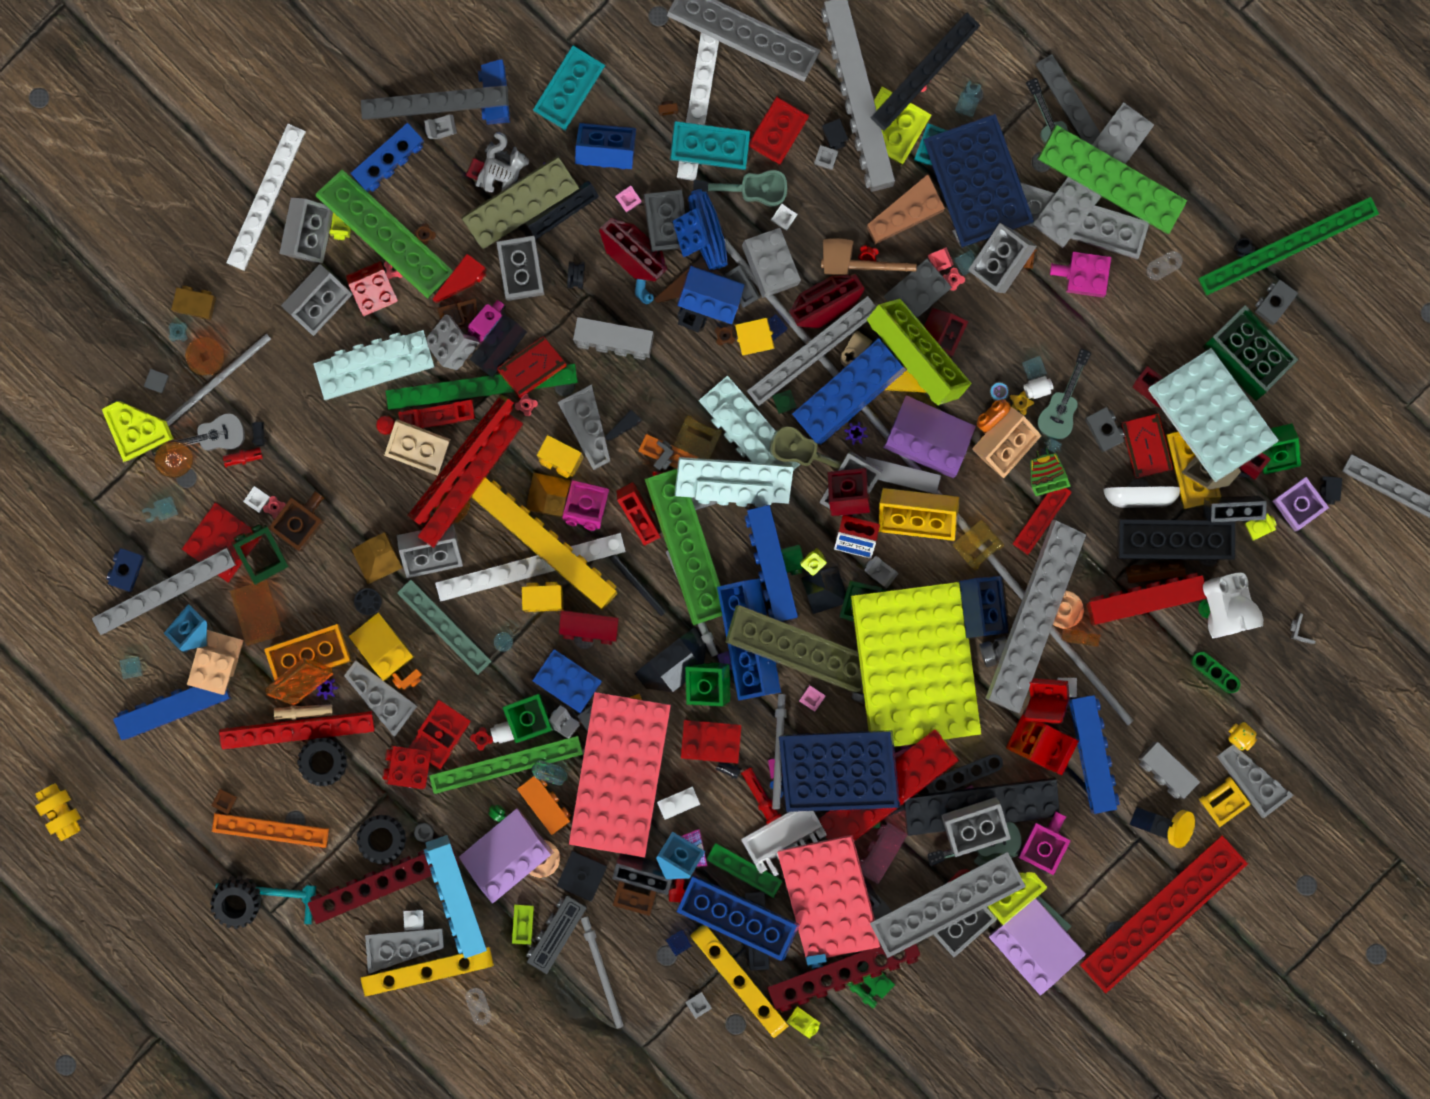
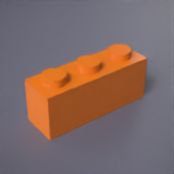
M535 775L517 788V790L549 833L553 835L571 821L569 819L571 814L565 807L561 808L558 805L559 798L553 791L549 793L546 789L548 784L542 776L538 778Z

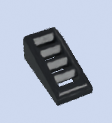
M630 410L605 436V439L608 442L640 424L642 419Z

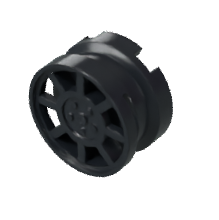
M569 261L567 288L578 287V289H583L585 262L575 264Z
M371 588L360 590L354 599L355 608L364 615L375 614L382 604L380 594Z

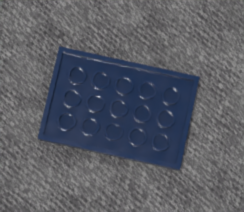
M996 114L923 139L961 248L990 238L1000 223L1012 230L1034 223Z
M893 730L779 736L786 812L900 807Z

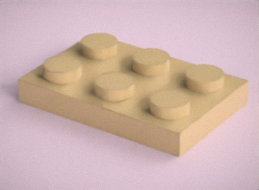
M397 419L384 456L438 476L451 439Z

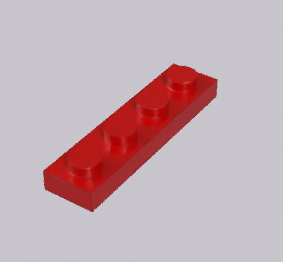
M1067 488L1047 493L1012 545L1029 555L1072 492Z

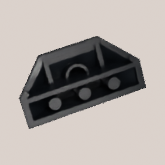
M694 627L634 674L646 689L674 692L686 682V666L704 664L706 643H703L702 635Z

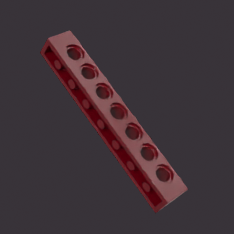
M452 847V850H453L454 856H455V858H456L457 864L459 865L460 863H459V861H458V859H457V856H456V854H455V851H454V849H453V847ZM424 850L417 852L418 857L413 859L410 856L399 860L401 864L394 867L391 863L382 867V872L378 874L372 871L365 874V879L359 882L357 879L346 882L347 887L342 889L339 886L328 890V895L323 897L321 893L310 898L311 902L307 904L315 923L319 924L432 876L430 867L433 865H428ZM416 861H421L424 864L422 872H416L413 869ZM400 868L406 871V877L403 880H399L395 876L396 871ZM379 877H387L388 885L386 887L378 885ZM362 884L370 886L371 890L368 895H363L360 892ZM345 891L352 893L353 898L350 902H344L342 899V894ZM326 899L334 901L335 906L332 910H327L324 907Z
M916 943L904 950L905 955L903 958L898 959L893 955L887 958L884 965H878L876 958L879 955L886 956L881 946L863 951L767 988L775 1009L784 1012L792 1009L791 1005L799 1003V1005L810 1002L809 998L817 996V999L827 996V992L835 989V992L846 988L845 985L853 982V985L864 982L863 978L871 975V978L882 975L881 971L889 969L891 972L901 968L900 964L907 962L910 965L918 962V957H921ZM861 962L868 963L869 968L866 972L858 970V965ZM849 969V978L842 979L840 977L841 970ZM826 975L832 977V983L829 986L822 984V978ZM807 982L814 984V990L810 993L804 990V985ZM794 989L796 991L795 998L787 999V990Z

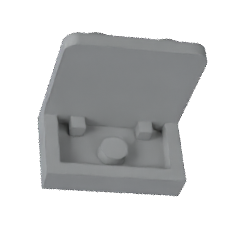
M444 315L426 338L428 348L443 367L458 370L463 365L464 361L480 343L476 337L463 334L450 315Z

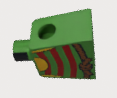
M1039 449L1037 451L1038 458L1030 461L1031 486L1035 496L1071 487L1057 454L1049 455L1048 449Z

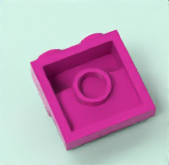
M572 480L563 513V521H566V524L570 526L584 525L585 529L594 531L596 528L600 529L609 489Z

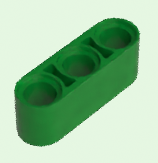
M1198 652L1192 656V666L1224 692L1235 693L1240 689V680L1207 653ZM1199 655L1205 658L1203 666H1199L1196 663V658ZM1214 667L1220 670L1218 678H1214L1211 675V670ZM1229 679L1235 682L1233 690H1229L1226 686V682Z

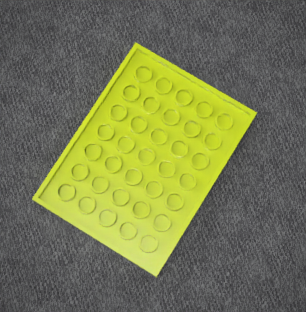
M959 582L851 596L868 730H893L894 747L916 744L934 729H937L944 739L980 735L981 728L969 638H966Z

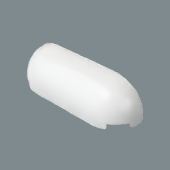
M1115 487L1103 489L1107 500L1119 508L1166 507L1174 503L1180 494V487Z

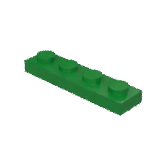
M716 843L706 859L773 898L783 881L766 871L760 873L756 865Z

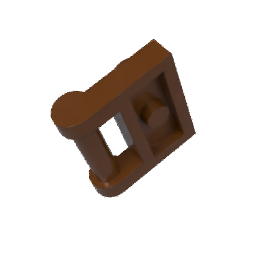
M619 881L613 906L650 916L656 891L651 890L650 895L624 889L625 882Z

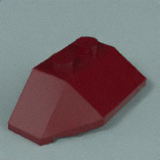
M610 218L599 229L606 253L633 278L657 281L668 270L667 265H665L663 252H651L649 238L634 224Z
M856 274L850 276L833 275L800 293L792 308H790L789 313L797 326L820 328L851 310L865 290L864 286Z

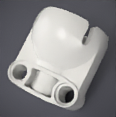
M1234 573L1204 582L1203 591L1210 607L1208 630L1212 638L1263 626L1262 612L1251 600L1248 579L1244 573Z

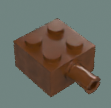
M314 491L305 505H301L291 497L268 528L296 550L302 552L324 523L314 512L324 497Z

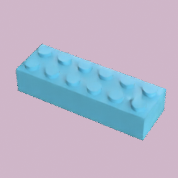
M448 835L425 842L427 847L424 849L428 865H433L430 867L434 883H439L436 887L440 900H445L442 905L446 918L451 917V920H448L452 935H457L454 940L459 954L463 953L464 958H468L487 951Z

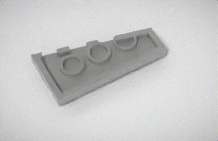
M592 385L559 401L558 404L593 470L611 462Z
M356 660L344 675L395 737L415 711L417 705Z

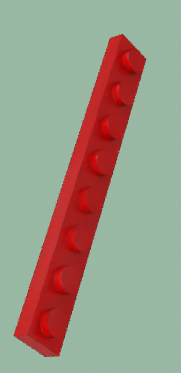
M510 414L503 418L500 427L492 433L487 444L482 447L476 458L471 462L418 535L419 539L435 548L523 427L522 422Z
M372 711L224 728L219 729V737L223 750L374 732L375 727Z

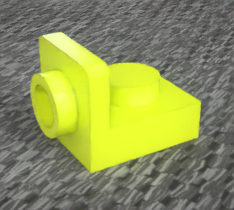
M333 213L329 234L334 236L336 240H345V237L350 238L351 228Z
M1266 513V520H1251L1245 523L1253 541L1275 531V526L1277 525L1272 515L1269 516L1268 513Z
M816 548L808 553L800 564L814 576L827 562L822 552Z
M798 1006L787 1020L789 1025L809 1039L818 1032L819 1025L821 1024Z

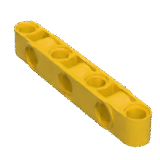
M701 925L690 934V937L773 1038L789 1027L708 926ZM711 946H718L720 954L712 956L709 952ZM738 975L743 976L745 979V983L741 986H737L734 983V978ZM763 1005L767 1006L770 1010L766 1016H762L758 1012V1009Z
M487 947L485 952L468 957L467 959L470 961L468 968L460 966V959L464 958L463 953L361 977L364 997L492 967L494 963L490 947ZM428 966L432 969L430 977H425L422 974L424 967ZM387 975L392 976L395 980L392 986L385 984V977Z

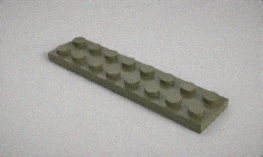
M736 606L726 643L849 691L864 694L857 651L743 606Z

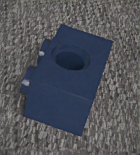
M122 548L116 551L113 562H115L113 570H109L106 580H109L108 585L133 592L145 556ZM124 564L129 567V572L126 575L120 573V567Z

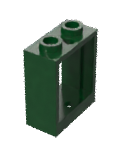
M261 524L251 528L252 532L246 535L244 533L234 537L235 541L231 542L254 585L289 567L268 527ZM265 533L279 560L253 573L240 546Z

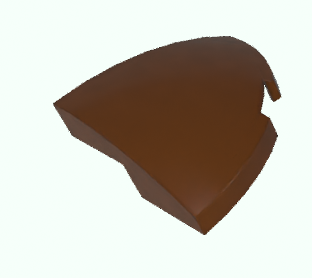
M468 299L437 307L440 320L444 315H450L463 334L467 335L468 326L476 317V299Z

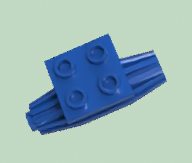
M702 189L692 191L688 197L690 212L673 221L682 255L687 257L700 250L709 270L723 268L728 265L725 240L717 213L707 192H702Z

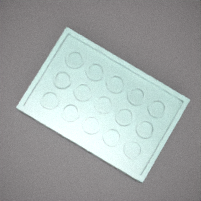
M1212 348L1148 389L1214 482L1222 479L1279 441Z

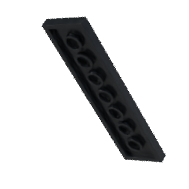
M1047 778L915 795L904 803L907 835L912 836L946 831L941 815L995 797L1001 804L1006 823L1051 818L1055 812L1060 813L1057 779Z

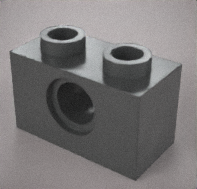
M1281 280L1277 283L1273 281L1266 290L1269 292L1265 299L1261 297L1255 305L1257 307L1255 313L1272 326L1276 324L1298 295L1295 290ZM1271 297L1279 299V306H1273L1270 303Z
M1107 407L1085 418L1102 453L1123 443V438L1125 437L1122 428H1117L1114 422L1116 417L1113 411L1108 410ZM1103 424L1111 427L1110 434H1104L1101 431Z

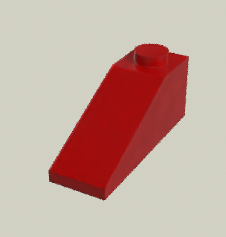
M466 254L432 300L437 304L474 286L477 282L481 283L487 275L485 273L486 268Z
M634 482L616 490L617 501L643 545L645 546L661 538Z

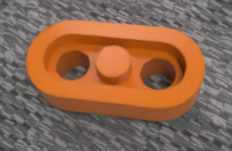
M1005 399L996 400L985 413L978 417L977 426L983 432L991 430L1009 413L1011 409L1010 404Z

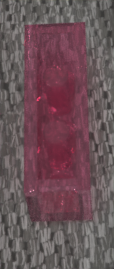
M888 822L886 825L882 824L876 834L879 837L876 842L872 840L867 848L869 854L866 859L862 857L860 860L863 875L877 884L881 881L908 835Z

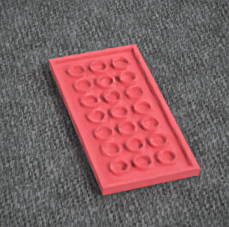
M594 692L569 845L645 858L671 705Z

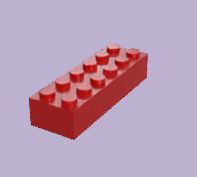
M1197 573L1183 576L1184 580L1179 581L1178 577L1165 581L1164 585L1156 582L1146 585L1147 589L1143 590L1139 586L1128 589L1126 594H1123L1122 591L1109 594V598L1105 599L1103 595L1090 598L1091 602L1086 603L1091 625L1206 599L1207 597L1203 591V575L1198 576Z

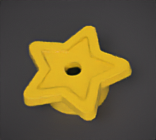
M1025 391L1020 395H1010L1013 402L1012 408L1016 411L1019 410L1023 415H1026L1027 407L1034 404L1033 401L1027 398Z

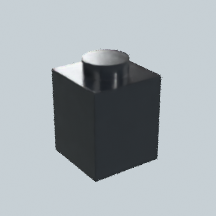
M840 119L822 125V131L830 149L835 148V150L846 147L845 143H848V137Z

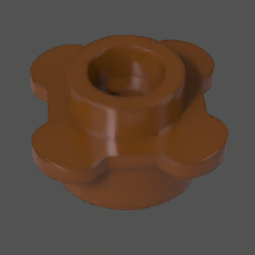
M423 223L418 230L413 232V235L425 246L431 239L436 237V233L430 230L427 223Z
M728 325L727 327H717L715 329L717 334L716 343L719 346H722L724 343L733 344L735 342L732 334L733 327Z

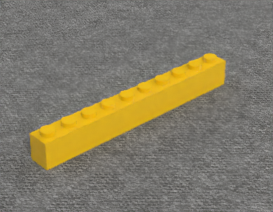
M485 478L471 498L603 611L617 595L616 586L610 580L604 581L601 578L602 574L595 567L589 568L586 565L588 563L587 560L581 555H574L572 553L573 548L566 542L563 544L557 540L559 536L552 530L548 532L544 529L543 526L545 524L537 517L533 519L529 516L530 511L523 505L519 507L514 503L516 499L508 492L505 495L500 490L502 487L494 480L490 482Z

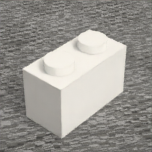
M693 786L657 802L665 820L700 805Z

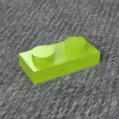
M514 905L513 944H532L534 906Z

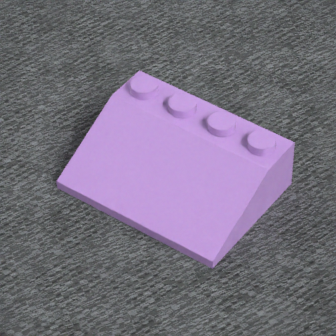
M517 808L461 854L459 858L478 887L493 904L554 852Z
M1037 898L1004 926L1001 924L989 936L992 942L1040 996L1086 955Z

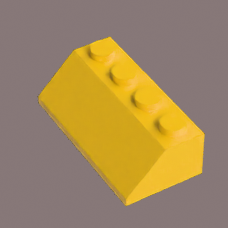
M883 488L879 507V532L955 541L959 497Z

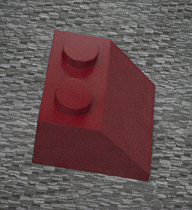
M866 468L828 472L831 516L870 513Z

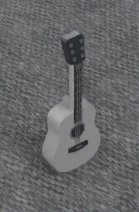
M224 414L211 423L199 425L198 435L167 442L151 449L152 455L157 456L167 452V450L200 443L201 447L206 451H212L217 448L237 449L243 444L245 439L244 427L237 416Z

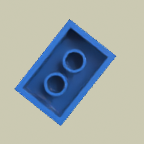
M555 649L533 679V682L579 713H582L593 697L594 692L597 691L602 683L601 680Z

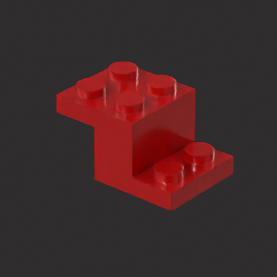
M438 700L418 730V734L409 748L429 751L431 754L430 763L441 769L462 739L461 736L471 721Z
M1022 714L1006 749L1062 776L1079 741L1042 722L1027 721L1024 714Z
M684 720L681 759L738 764L741 725Z

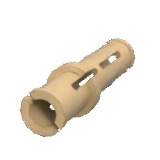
M332 704L291 705V707L274 708L275 720L333 716Z

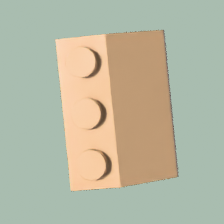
M1011 407L1009 413L991 430L987 431L972 449L1002 478H1005L1042 435L1024 415Z

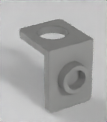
M1298 613L1296 620L1292 621L1290 631H1293L1291 639L1315 644L1314 640L1297 636L1303 617L1302 613Z

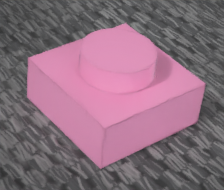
M629 186L615 196L626 213L642 202L632 186Z
M809 685L799 702L815 712L825 698V695Z

